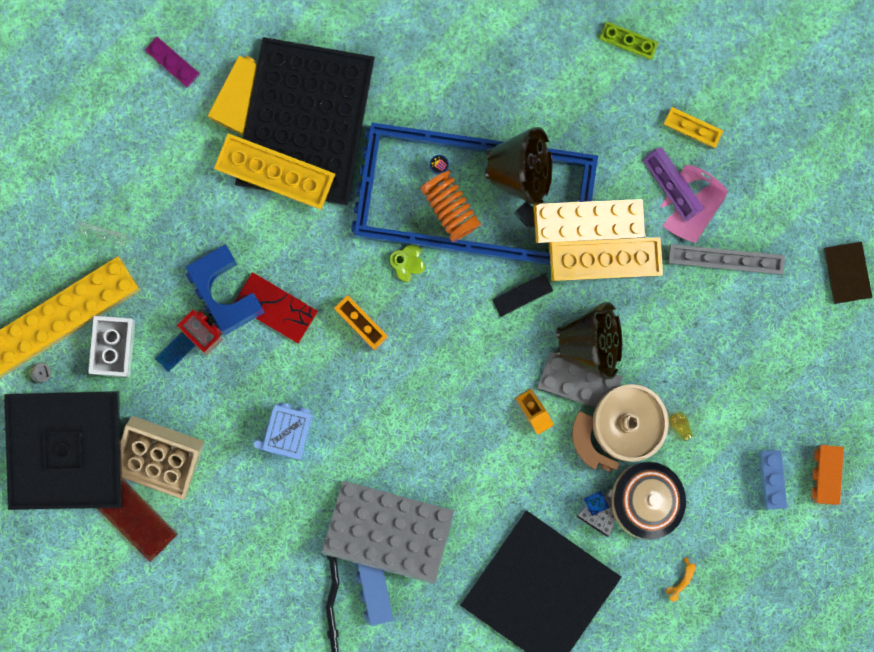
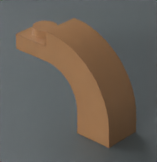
M579 411L572 427V443L577 455L587 466L594 470L598 463L601 464L600 468L611 472L612 469L617 470L620 463L599 454L592 446L591 431L593 429V417Z

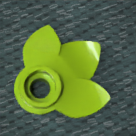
M407 245L403 250H396L391 253L389 262L396 269V275L400 280L409 282L411 274H420L426 270L424 262L418 258L422 251L421 247ZM398 256L402 258L401 263H398L396 260Z

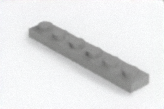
M670 244L668 264L783 275L785 255Z

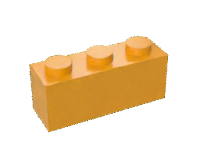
M348 295L334 308L374 351L388 339V336Z

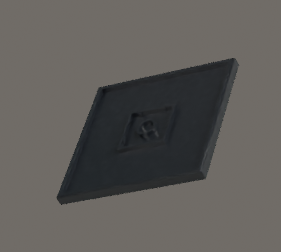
M119 391L4 394L8 510L123 507Z
M526 510L460 606L525 652H570L622 577Z

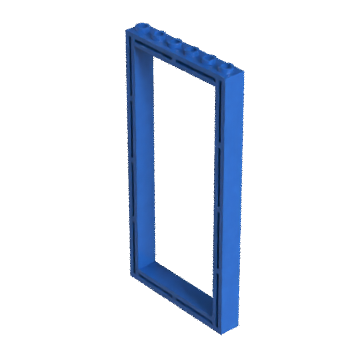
M371 122V127H367L365 138L369 139L368 146H364L363 157H366L365 165L361 164L360 176H363L362 183H358L357 189L360 200L355 203L354 213H357V219L352 222L351 232H355V237L551 266L550 253L465 240L451 242L450 238L367 226L380 137L487 153L488 149L503 143V141ZM547 148L548 151L552 152V162L584 167L579 202L592 201L598 155Z

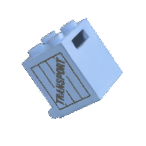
M286 403L274 404L264 442L255 441L254 447L302 460L314 416L310 414V410L298 407V410L291 409V405Z

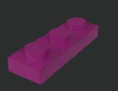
M156 37L145 49L146 53L186 88L200 75L198 71L159 37Z

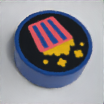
M435 155L431 158L430 169L433 173L439 175L448 170L449 162L445 156Z

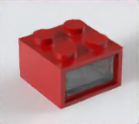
M192 310L177 327L204 354L208 355L223 340L221 337L223 333L214 324L210 326L207 323L209 319L200 310L198 312Z

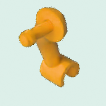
M684 558L687 567L681 582L675 588L668 587L666 589L667 595L674 593L669 597L673 602L678 600L679 593L690 583L696 570V565L694 563L690 564L688 558Z

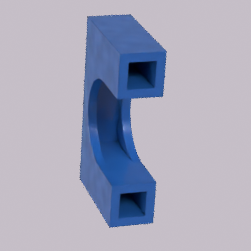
M226 244L186 266L188 271L186 276L191 284L195 283L197 287L195 292L200 300L204 299L206 303L204 308L209 316L213 315L215 319L213 324L224 335L231 333L265 313L254 293L230 305H223L213 300L211 288L214 280L220 274L238 265Z

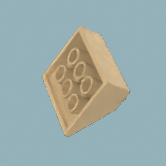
M132 416L125 426L121 440L122 478L185 500L205 441Z

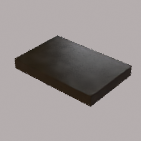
M862 241L823 248L833 303L840 304L873 298Z

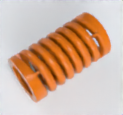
M446 171L426 182L420 187L423 195L427 196V201L431 202L430 206L434 208V213L438 215V220L442 221L441 225L446 227L445 231L450 234L451 242H455L470 234L482 224L477 216L473 215L474 211L472 209L466 211L470 208V204L462 205L467 199L466 197H461L463 195L461 190L457 191L459 189L458 184L451 186L455 179L453 177L449 178L451 172ZM468 217H470V218H469L468 220H466L464 223L458 225V224L461 223L463 220H465V219H467Z

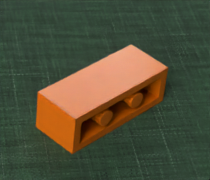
M818 445V448L814 450V460L817 461L816 468H813L812 472L815 487H812L811 499H814V503L840 505L844 447Z

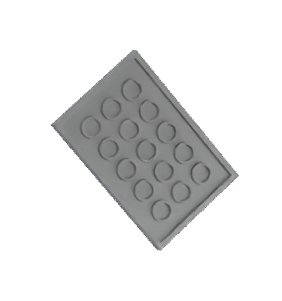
M342 481L322 554L435 584L454 511Z

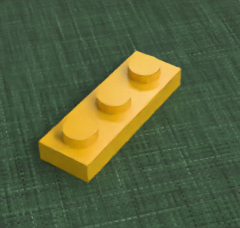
M671 107L663 124L714 149L723 133V130L674 107Z

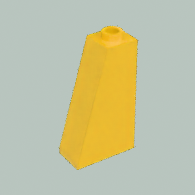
M246 55L244 58L238 56L208 114L210 120L242 136L245 133L257 65L254 63L255 60Z

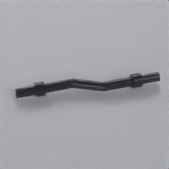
M327 555L332 579L326 603L329 630L327 631V637L330 639L331 652H339L337 639L339 632L338 629L336 630L333 608L340 583L337 566L338 558Z

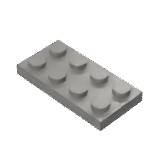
M550 352L538 389L596 408L600 399L608 391L620 386L623 377L616 374L613 379L605 380L564 361L556 353Z

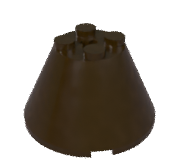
M532 127L492 149H488V167L485 169L486 179H490L493 185L532 205L542 204L544 202L542 200L543 196H547L550 190L553 168L552 152L547 149L546 142H549L545 131L540 127Z
M602 302L563 323L561 327H557L556 336L559 339L558 357L605 380L613 379L618 373L616 365L618 361H621L623 346L620 318L615 316L613 311L616 309L615 306L610 302Z

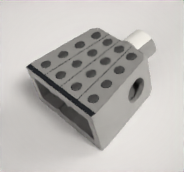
M609 489L605 497H603L605 499L603 500L605 501L604 504L606 505L603 507L604 509L598 512L599 510L592 511L586 505L576 516V518L605 537H609L616 521L611 505L612 489Z

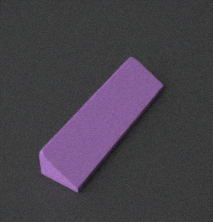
M662 147L655 149L643 159V162L685 222L704 209Z

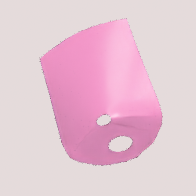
M686 165L680 174L687 184L695 180H704L710 184V186H706L696 194L704 209L686 222L677 209H674L675 213L669 216L662 226L671 233L696 243L724 201L728 191L725 186L708 172L696 166ZM702 173L708 175L711 179L706 178ZM668 196L662 203L661 207L668 206L672 203Z

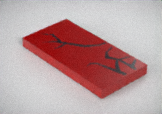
M252 272L234 303L254 293L265 312L255 319L299 344L318 311Z

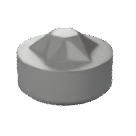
M39 363L32 367L30 372L31 378L37 383L46 382L51 376V370L46 364Z

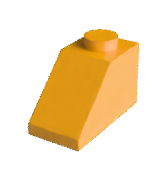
M532 389L515 398L537 435L554 426L547 410Z

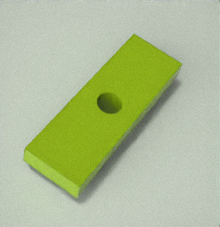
M607 21L599 38L601 41L651 61L659 44L655 40ZM626 38H631L632 43H628Z

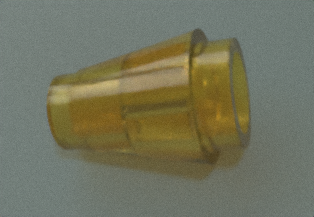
M682 411L669 418L670 425L683 441H687L694 436L687 415L683 414Z

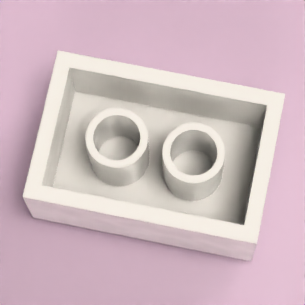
M94 316L89 374L130 378L135 320Z

